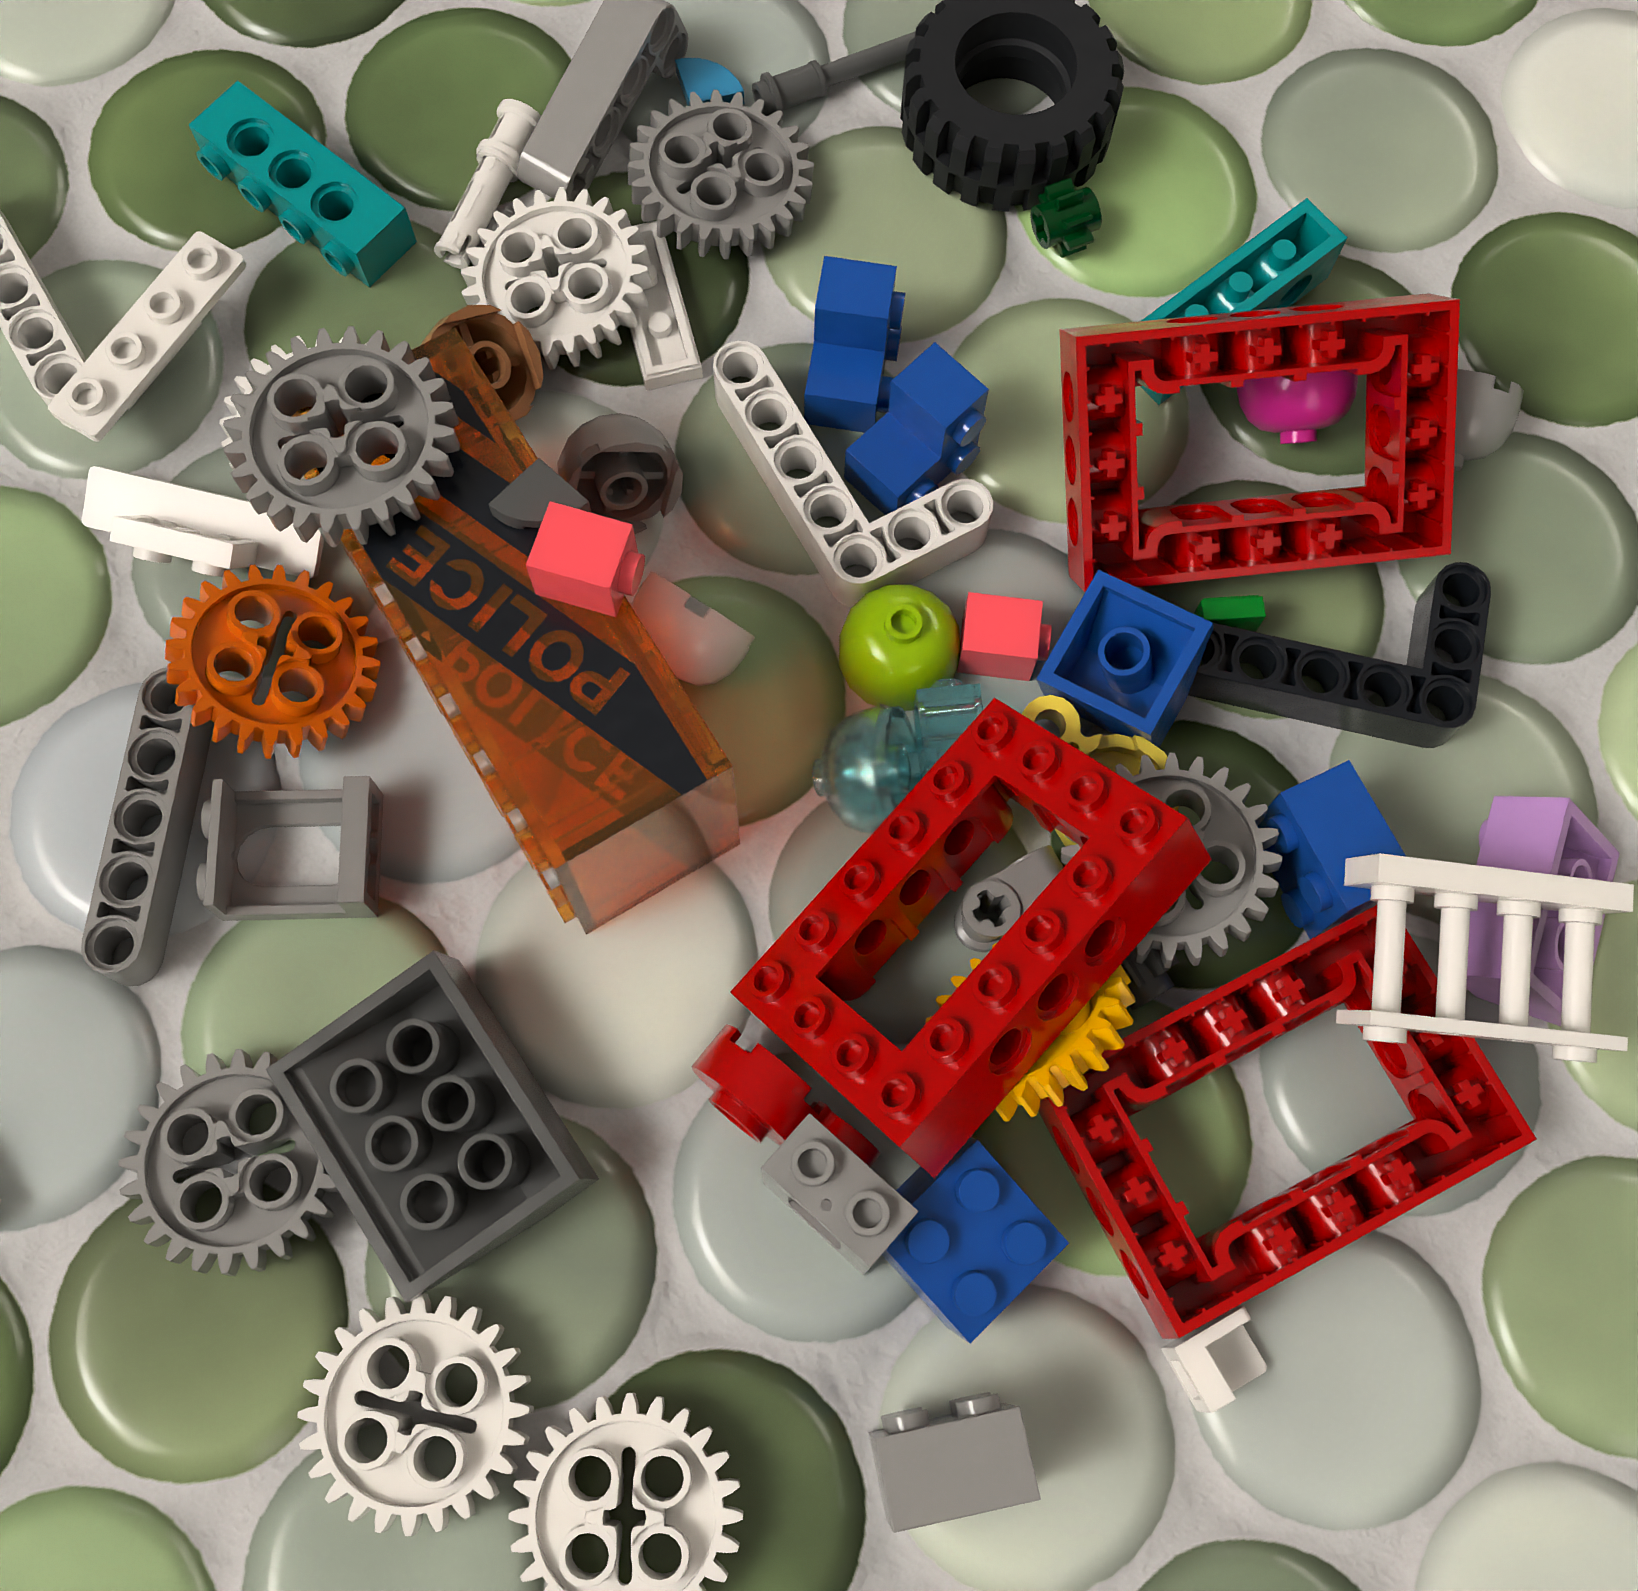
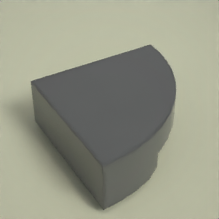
M540 458L532 463L488 504L492 515L499 521L513 528L523 530L525 527L540 528L550 501L591 512L589 501Z

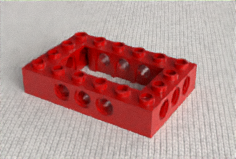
M1427 293L1059 329L1068 568L1070 578L1086 592L1098 570L1135 587L1450 555L1460 299ZM1341 370L1355 375L1367 374L1364 486L1138 509V500L1144 499V486L1139 484L1137 479L1136 436H1143V423L1136 419L1135 387L1144 386L1156 393L1174 394L1180 393V386L1221 383L1230 388L1244 387V380L1281 376L1296 382L1306 381L1307 374Z
M994 697L730 993L899 1148L935 1178L1201 873L1212 858L1186 816ZM1011 798L1032 812L1045 830L1051 833L1056 828L1078 843L1081 848L901 1051L844 1001L857 999L871 988L876 982L873 976L907 938L912 941L919 934L918 925L950 889L954 892L958 890L963 884L960 878L993 841L999 843L1005 837L1012 826L1014 818L1012 809L1007 803Z
M1377 905L1122 1038L1125 1043L1122 1049L1104 1050L1101 1054L1109 1066L1107 1071H1097L1089 1068L1083 1074L1087 1081L1088 1089L1082 1091L1070 1084L1063 1089L1064 1103L1062 1106L1057 1107L1049 1097L1040 1101L1038 1112L1162 1339L1183 1337L1537 1140L1475 1038L1407 1031V1044L1366 1040L1414 1120L1204 1235L1195 1238L1184 1218L1185 1215L1189 1214L1183 1200L1175 1202L1148 1154L1154 1150L1147 1137L1143 1140L1139 1138L1128 1117L1342 1003L1345 1004L1348 1010H1371ZM1405 927L1401 1013L1435 1017L1437 977ZM1358 1026L1363 1034V1026Z

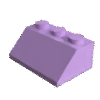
M1494 796L1489 817L1482 823L1480 828V852L1476 865L1613 882L1619 852L1570 798ZM1478 902V911H1470L1466 989L1477 998L1499 1005L1504 917L1496 915L1497 904ZM1541 909V917L1533 919L1529 1016L1561 1026L1565 924L1558 922V911ZM1603 922L1602 925L1595 926L1593 965Z

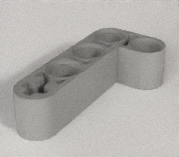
M664 0L603 1L522 151L517 167L519 181L536 190H540L555 199L559 187H564L569 201L573 202L583 189L588 190L650 74L653 72L664 79H669L676 73L675 59L685 57L688 47V33L676 8L672 4Z

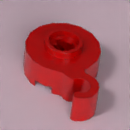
M726 1024L691 1066L694 1073L714 1092L709 1098V1102L728 1120L758 1143H762L768 1137L781 1146L810 1113L870 1168L881 1155L879 1150L867 1138L833 1113L827 1104L820 1100L818 1103L813 1101L811 1105L805 1102L803 1099L812 1088L765 1047L758 1043L749 1052L735 1044L742 1034L734 1026Z

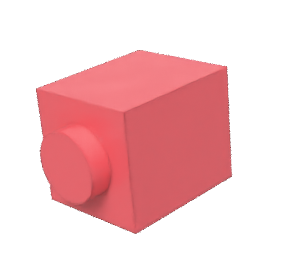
M550 501L526 567L536 595L617 617L624 595L634 596L639 588L645 566V555L638 553L633 524Z
M968 592L962 617L961 652L957 673L1030 681L1036 662H1046L1050 649L1052 626L1041 623L1043 601Z

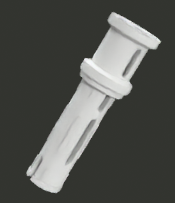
M504 99L500 102L497 108L499 119L489 139L480 141L476 149V159L479 165L443 235L434 247V252L439 258L443 257L445 252L448 251L449 253L444 262L455 268L464 269L469 267L471 261L466 250L467 248L478 246L481 239L477 230L479 228H487L509 183L519 179L517 167L520 156L541 117L536 110L521 101Z

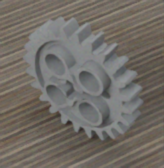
M713 90L710 102L705 103L702 102L695 92H690V103L685 108L672 98L668 104V116L653 110L651 112L650 127L639 125L637 128V142L630 143L628 185L632 186L631 201L633 204L641 205V219L643 222L657 220V236L659 238L667 236L673 231L677 233L676 248L679 250L686 247L691 240L698 242V252L701 257L708 253L711 245L719 246L723 259H729L731 246L737 245L740 246L747 257L752 256L753 241L756 240L768 249H772L774 247L775 232L789 237L793 221L802 222L805 205L810 204L814 162L808 161L809 144L797 143L799 127L794 125L782 128L784 112L781 110L765 116L763 114L764 100L762 99L757 100L750 108L743 106L741 92H737L730 103L723 102L718 90Z
M348 326L342 342L333 343L326 329L321 328L318 331L316 347L308 349L295 336L290 338L293 352L292 357L285 360L272 351H268L265 354L272 368V371L267 376L249 370L245 373L254 393L253 395L232 394L230 399L241 417L224 420L223 426L233 442L223 447L228 460L235 468L231 475L241 492L247 493L246 498L258 515L267 512V516L276 530L281 532L293 523V528L301 541L307 543L320 527L330 546L337 547L344 529H352L360 544L363 545L367 544L369 525L378 523L388 535L392 536L396 534L393 515L401 511L415 521L421 518L414 502L418 495L437 501L441 497L432 476L451 477L454 473L449 457L445 453H452L460 449L459 441L453 429L454 426L459 424L453 403L448 402L451 398L444 379L436 378L431 362L427 357L415 361L408 342L402 341L390 351L383 331L377 330L366 345L361 344L355 327ZM376 393H383V395L375 401H372L370 403H361V401H363L367 396ZM313 407L306 414L292 417L299 409ZM396 454L388 463L371 465L379 456ZM325 467L318 476L301 480L302 476L309 470Z
M1169 753L1165 769L1160 770L1155 769L1147 755L1141 756L1140 771L1135 776L1121 763L1115 766V773L1171 808L1184 806L1192 809L1200 819L1193 827L1212 858L1211 861L1226 865L1232 871L1234 877L1228 883L1213 884L1199 874L1188 888L1196 899L1202 902L1203 907L1198 910L1192 908L1185 897L1186 892L1184 891L1174 902L1175 908L1169 913L1164 914L1136 946V962L1140 964L1147 958L1151 948L1160 950L1164 968L1171 967L1176 950H1184L1193 966H1197L1200 963L1202 945L1208 944L1219 957L1226 955L1228 950L1226 933L1228 932L1236 939L1245 942L1249 938L1251 928L1243 916L1263 921L1269 908L1258 897H1274L1279 886L1276 880L1265 874L1279 870L1282 856L1273 852L1263 851L1276 843L1279 835L1278 829L1257 827L1265 819L1268 811L1267 805L1261 804L1246 808L1244 804L1248 798L1251 786L1245 783L1232 791L1226 788L1225 784L1229 769L1225 766L1217 771L1212 778L1204 776L1203 757L1197 756L1188 771L1179 769L1175 753ZM1078 843L1061 848L1062 863L1067 864L1081 847Z
M242 1049L235 1050L230 1068H227L222 1059L213 1053L207 1054L206 1074L200 1075L186 1064L180 1066V1074L183 1081L182 1087L176 1090L165 1083L159 1082L156 1087L164 1100L160 1108L141 1104L137 1108L139 1113L150 1122L146 1131L131 1130L125 1132V1138L140 1146L139 1154L119 1160L118 1166L136 1172L138 1179L119 1189L120 1195L130 1199L143 1200V1203L135 1208L128 1218L130 1222L139 1225L155 1222L148 1231L144 1242L147 1245L159 1247L171 1240L165 1258L170 1262L181 1264L193 1252L192 1270L207 1274L218 1256L221 1274L236 1276L242 1256H244L252 1270L261 1272L266 1268V1250L271 1249L280 1258L291 1259L293 1255L289 1238L296 1234L313 1242L316 1239V1235L308 1223L311 1216L315 1214L321 1217L332 1218L335 1214L322 1201L325 1192L339 1191L267 1073L266 1068L278 1061L269 1052L264 1051L254 1068L250 1055ZM274 1103L277 1109V1117L274 1124L268 1131L252 1135L249 1129L252 1113L264 1104ZM198 1123H206L208 1139L205 1145L198 1152L192 1155H185L183 1139L186 1132ZM293 1139L295 1141L294 1149L289 1152L263 1154L268 1150L285 1144L287 1140ZM236 1148L250 1155L263 1154L239 1161L237 1163L238 1174L236 1175L222 1168H212L186 1179L183 1183L178 1184L176 1180L177 1175L182 1171L193 1168L219 1167L231 1163L235 1159L234 1149ZM287 1167L291 1174V1184L288 1191L280 1199L267 1202L263 1195V1184L266 1177L278 1168ZM218 1187L222 1194V1204L219 1212L212 1219L206 1222H199L196 1216V1204L199 1197L205 1191Z

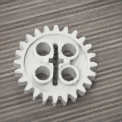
M559 187L554 201L546 202L543 193L537 190L535 191L533 206L527 208L522 201L516 198L513 200L515 214L510 218L498 211L493 213L498 225L495 231L485 228L477 230L484 248L470 247L466 250L473 266L461 269V275L468 286L462 290V296L467 305H492L501 309L502 311L498 312V314L505 316L513 324L519 321L529 330L550 370H555L560 355L567 354L574 367L579 366L581 350L588 349L597 359L602 357L599 342L606 338L610 342L620 345L622 341L617 327L623 325L636 328L638 323L631 308L640 309L647 308L648 306L643 289L651 287L653 281L648 270L651 260L646 245H644L638 226H631L627 212L621 209L614 213L607 197H603L593 206L588 190L583 189L573 202L569 201L565 188ZM585 244L584 246L575 248L578 245ZM597 293L591 298L583 299L588 294ZM540 307L532 313H527L532 308Z
M424 1293L412 1301L410 1313L406 1312L403 1303L398 1297L386 1298L384 1320H381L373 1310L363 1308L359 1311V1321L363 1330L361 1333L358 1334L347 1327H338L334 1331L337 1340L343 1348L340 1354L318 1351L316 1354V1359L328 1370L325 1379L304 1380L303 1387L319 1396L318 1406L298 1411L297 1418L317 1423V1433L304 1439L299 1443V1446L303 1450L321 1449L324 1458L308 1474L310 1478H316L332 1473L336 1481L325 1497L328 1503L342 1499L348 1494L354 1498L349 1509V1521L354 1522L361 1519L372 1508L376 1510L374 1523L375 1532L377 1533L387 1531L393 1524L396 1516L401 1515L405 1536H413L419 1531L423 1514H427L435 1532L442 1531L448 1528L450 1505L466 1520L476 1514L475 1503L471 1494L473 1491L489 1500L496 1498L500 1493L490 1475L494 1470L505 1474L516 1472L518 1466L505 1453L507 1445H524L529 1442L530 1437L514 1428L513 1424L514 1418L534 1412V1406L515 1401L514 1391L526 1386L531 1382L530 1375L510 1376L507 1367L518 1358L521 1351L519 1348H509L498 1352L495 1348L505 1329L501 1324L490 1326L483 1332L477 1330L483 1311L481 1308L472 1306L460 1319H456L457 1298L445 1296L435 1313H432L428 1294ZM396 1346L402 1349L408 1357L409 1373L405 1381L398 1387L392 1388L381 1379L379 1363L383 1354ZM463 1363L474 1371L478 1384L473 1399L466 1405L459 1406L447 1396L445 1383L449 1372L455 1366ZM364 1390L389 1400L403 1402L418 1400L422 1393L421 1406L425 1409L473 1419L477 1423V1429L474 1433H467L434 1421L416 1424L412 1430V1417L408 1414L362 1405L358 1402L357 1396L359 1392ZM370 1418L379 1421L387 1433V1446L383 1454L376 1460L365 1457L359 1450L357 1443L358 1432L362 1424ZM436 1436L449 1440L456 1452V1464L446 1478H439L431 1474L426 1468L424 1461L425 1449L428 1443Z
M635 1393L626 1394L622 1411L617 1414L614 1413L612 1405L606 1396L597 1398L596 1420L590 1421L587 1415L578 1407L569 1410L573 1432L568 1435L554 1425L549 1426L545 1433L554 1450L550 1454L531 1450L526 1455L531 1465L539 1471L537 1478H520L514 1482L513 1487L520 1493L530 1497L529 1506H523L509 1512L508 1519L516 1523L528 1525L529 1534L510 1546L511 1552H532L535 1562L526 1568L520 1576L522 1582L532 1581L543 1576L548 1583L544 1591H707L701 1582L704 1577L714 1581L725 1582L728 1572L715 1559L716 1553L738 1552L740 1542L724 1533L723 1526L743 1520L744 1512L736 1507L724 1505L723 1497L733 1493L741 1485L739 1479H719L717 1470L724 1465L730 1457V1453L728 1450L708 1456L703 1447L710 1439L713 1429L708 1426L693 1436L685 1431L691 1412L687 1407L681 1410L672 1421L664 1419L665 1402L664 1397L657 1396L654 1399L647 1414L639 1412V1404ZM626 1447H632L636 1453L632 1504L633 1508L637 1510H645L646 1520L638 1521L632 1529L631 1582L624 1584L619 1580L622 1524L621 1521L610 1520L609 1510L616 1508L622 1503L624 1496L622 1454ZM591 1455L601 1458L610 1469V1487L603 1496H586L576 1485V1466L585 1456ZM654 1457H671L682 1468L683 1485L681 1490L674 1496L660 1497L648 1488L645 1480V1471L648 1463ZM584 1533L596 1534L605 1542L609 1558L607 1566L601 1572L587 1573L576 1566L571 1550L573 1542L578 1535ZM658 1533L668 1534L678 1542L682 1554L681 1563L678 1568L663 1574L655 1572L647 1566L642 1550L645 1540L651 1535Z

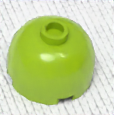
M911 584L885 585L866 593L850 609L839 635V667L849 688L866 703L879 708L881 703L889 707H900V711H913L935 702L951 686L958 667L961 652L960 630L952 611L933 592Z

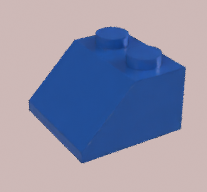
M1098 570L1036 680L1044 696L1053 695L1064 698L1074 706L1079 717L1113 734L1144 737L1159 748L1187 699L1214 625L1202 617Z

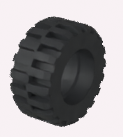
M942 0L935 5V13L930 12L924 16L916 27L915 37L909 41L905 58L900 119L903 121V139L906 147L913 152L912 160L920 171L926 176L932 172L934 174L933 184L948 195L954 190L961 194L960 201L977 207L978 202L993 204L992 211L1008 212L1010 205H1022L1023 211L1030 210L1033 206L1041 204L1038 195L1045 193V186L1067 178H1071L1073 185L1076 187L1084 185L1094 175L1097 164L1103 162L1124 89L1122 84L1124 76L1122 56L1116 51L1117 42L1110 29L1106 25L1099 27L1101 19L1099 15L1087 4H1084L1082 7L1078 6L1075 0ZM989 79H1016L1037 87L1055 105L1031 114H1006L980 104L967 93L966 89Z

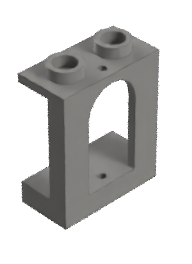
M344 776L343 789L234 791L223 779H213L211 800L204 802L201 812V826L204 837L208 839L207 862L201 863L197 870L196 887L198 897L203 902V906L222 921L378 917L383 793L370 776ZM341 826L338 885L259 886L246 881L239 872L237 857L240 847L248 836L258 830L271 827Z
M810 1113L761 1167L763 1184L863 1275L919 1212Z

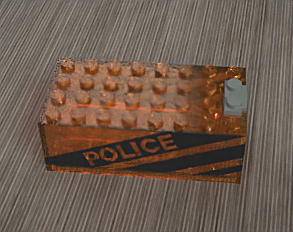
M453 328L411 350L415 361L427 357L431 362L436 378L444 379L451 398L448 402L453 403L459 424L454 426L453 429L459 441L460 449L452 453H445L448 455L453 467V475L451 477L432 476L441 497L437 501L420 495L417 496L414 502L419 511L420 519L415 521L401 511L393 515L396 534L388 535L378 523L369 525L367 544L361 545L352 529H344L340 543L353 566L359 572L382 615L385 616L409 661L414 665L441 715L443 714L465 756L476 770L500 815L504 817L532 869L536 870L540 881L546 889L545 891L562 920L566 924L577 918L587 935L740 845L733 766L625 595L617 617H613L535 594L526 563L539 528L525 527L523 530L508 526L492 515L488 504L538 458L456 328ZM376 393L367 396L363 401H361V403H370L372 401H375L379 399L383 395V393ZM313 407L299 409L292 417L306 414ZM396 454L379 456L371 465L388 463ZM325 467L309 470L303 475L301 480L318 476ZM319 527L318 530L329 547L330 544L323 534L322 528Z

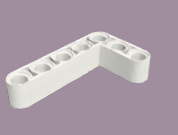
M0 209V328L33 388L48 406L83 365L86 358L9 221ZM60 421L63 425H65V426L71 428V427L68 426L67 424H65V423H63L62 421Z
M748 341L727 343L718 350L713 363L715 398L718 406L830 592L839 603L852 608L866 593L885 585L913 584L975 552L982 546L987 536L993 511V499L989 490L983 484L971 479H960L950 482L869 523L762 350ZM739 376L748 377L752 379L746 383H734L730 381L731 379ZM767 422L776 423L781 426L772 431L758 428L760 424ZM794 469H803L811 475L806 478L795 479L787 476L786 473ZM955 512H966L972 515L976 521L960 523L950 515ZM829 516L838 519L841 523L832 528H825L817 525L814 521L818 518ZM904 538H914L920 541L924 547L917 550H907L897 542ZM856 564L867 567L872 573L858 578L846 574L844 569Z

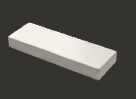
M657 221L639 224L637 226L651 260L648 270L653 284L651 287L643 289L648 301L647 308H631L638 325L636 328L629 327L647 391L703 378L666 238L665 236L662 238L657 236Z

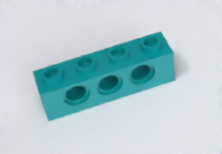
M238 80L189 124V128L200 148L196 152L197 158L211 175L220 181L227 177L234 182L242 196L256 210L264 212L268 209L278 216L284 229L296 241L305 244L309 240L320 249L322 256L328 264L342 276L346 277L351 273L370 288L417 242L406 208Z
M1306 198L1141 321L1290 307L1328 278L1348 237ZM1140 386L1158 405L1173 395L1156 393L1144 386Z

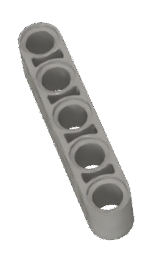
M161 668L152 672L143 681L138 693L81 945L83 958L93 970L116 983L128 987L140 986L150 981L159 972L164 960L214 727L212 720L195 727L190 723L192 708L195 704L184 706L180 711L173 714H167L170 705L175 701L176 688L179 686L167 683V668ZM175 755L173 765L166 772L154 775L155 767L162 758ZM155 815H162L159 827L152 834L141 837L143 824ZM148 876V884L145 891L140 896L127 900V891L131 883L139 877ZM133 938L134 948L131 955L125 961L114 965L113 953L116 947L122 941Z

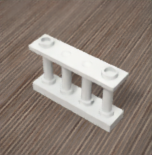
M1381 853L1346 858L1344 886L1371 889L1370 900L1377 902L1371 1010H1337L1336 1024L1363 1026L1362 1040L1407 1044V1031L1549 1045L1553 1046L1552 1059L1597 1063V1050L1627 1051L1628 1037L1590 1033L1595 926L1602 925L1603 914L1633 912L1634 884ZM1415 894L1434 896V908L1441 909L1435 1017L1401 1013L1407 904L1414 903ZM1478 902L1497 904L1496 915L1504 917L1498 1024L1465 1020L1470 911H1478ZM1541 909L1558 911V922L1565 924L1561 1030L1528 1027L1533 919L1541 917Z

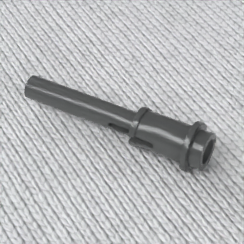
M916 31L821 66L816 60H813L804 66L774 76L769 72L762 73L760 81L752 84L754 101L764 100L763 114L769 116L776 111L781 110L783 112L785 109L811 99L824 97L827 95V87L905 60L909 41L915 37Z

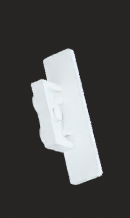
M201 231L194 233L49 403L48 410L51 414L95 442L101 441L127 409L130 410L199 328L203 318L244 271L246 262L243 256Z
M93 466L89 469L82 516L83 525L111 532L110 541L133 546L132 556L135 558L158 563H171L172 556L193 560L192 571L223 577L226 570L231 571V569L250 567V565L254 564L257 567L273 571L277 565H283L285 573L299 576L304 570L309 571V578H315L319 574L324 538L319 530L316 531L315 535L307 543L302 542L293 528V523L280 532L273 526L267 516V512L258 515L247 500L101 466Z

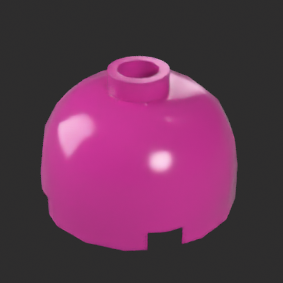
M1341 370L1307 374L1306 381L1296 382L1281 376L1244 380V387H1236L1239 405L1247 420L1261 431L1280 433V444L1317 442V430L1337 424L1349 412L1356 397L1358 375Z

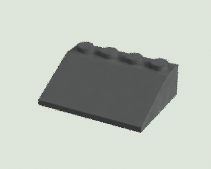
M433 950L266 1068L267 1073L405 1303L413 1301L538 1223L599 1180L461 962Z

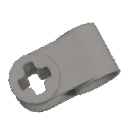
M1047 845L1030 852L1009 865L1006 869L976 883L967 891L954 916V930L957 938L964 946L977 952H989L992 949V945L998 943L1064 868L1052 846ZM978 908L984 914L995 911L999 916L995 925L989 919L978 922L974 917Z

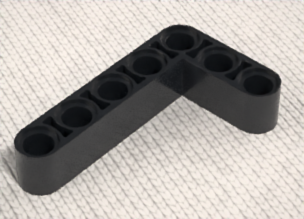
M1455 562L1446 565L1418 597L1414 610L1406 665L1213 623L1214 627L1201 659L1203 665L1198 667L1188 696L1421 748L1441 746L1473 717L1476 708L1491 598L1490 582L1483 571L1467 562ZM1444 593L1454 596L1459 601L1461 607L1451 604L1446 599ZM1435 648L1448 652L1454 663L1444 661L1437 654ZM1240 663H1250L1256 666L1262 672L1264 679H1253L1247 676L1242 671ZM1302 676L1316 679L1322 685L1324 693L1311 691L1304 684ZM1364 690H1371L1380 695L1385 703V707L1372 704L1367 699ZM1427 703L1438 706L1444 712L1446 721L1435 718L1430 713Z

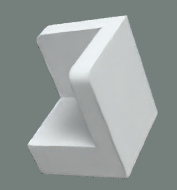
M1237 1306L1161 1348L1198 1412L1214 1413L1234 1401L1236 1398L1232 1393L1233 1391L1262 1375L1267 1370L1265 1361L1243 1324L1252 1319L1244 1306Z

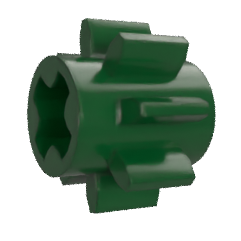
M1071 178L1045 186V193L1038 195L1041 204L1033 206L1030 212L1032 229L1038 243L1044 249L1057 245L1061 258L1087 249V245L1094 242L1091 232L1099 230L1102 224L1101 209L1094 192L1089 187L1075 191Z

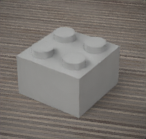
M987 1392L951 1400L949 1403L952 1414L929 1419L927 1409L922 1410V1407L882 1415L883 1429L868 1433L885 1516L894 1533L1041 1500L1020 1406L1000 1403L998 1394Z

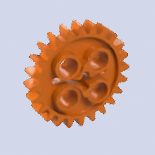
M255 564L250 565L248 579L243 582L230 570H226L223 574L222 590L207 581L202 582L199 596L200 601L189 597L183 599L182 617H172L170 637L173 639L166 640L165 660L171 662L167 664L166 680L169 684L179 685L176 688V705L188 706L195 704L192 708L190 722L194 727L212 720L215 723L212 741L215 743L223 740L230 733L237 735V753L243 754L249 748L252 741L261 742L265 759H271L276 744L285 743L288 752L293 758H298L302 740L308 739L318 751H322L325 749L328 738L327 730L341 739L345 738L350 725L348 719L361 722L367 706L365 702H372L377 686L372 680L377 679L380 668V661L372 658L375 655L378 640L375 637L364 636L369 619L367 616L349 618L354 601L351 597L333 602L330 599L333 583L328 581L317 590L308 587L310 578L309 571L306 570L297 577L295 582L286 580L283 565L276 566L272 579H263ZM285 617H292L295 621L287 636L284 655H281L277 662L266 700L262 705H255L252 700L259 690L264 666L269 663L281 623ZM253 620L263 624L265 627L249 628L240 622ZM303 641H318L327 648L313 649L306 646ZM233 671L243 675L246 679L229 681L222 678L219 673ZM289 691L299 692L309 700L303 702L291 701L285 698L282 693Z

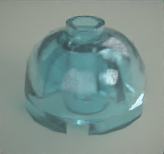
M881 706L850 714L833 727L824 742L822 758L815 759L812 768L815 791L820 797L826 796L830 809L845 826L872 834L921 780V773L911 775L908 754L918 753L911 722L904 709L900 706L887 708Z

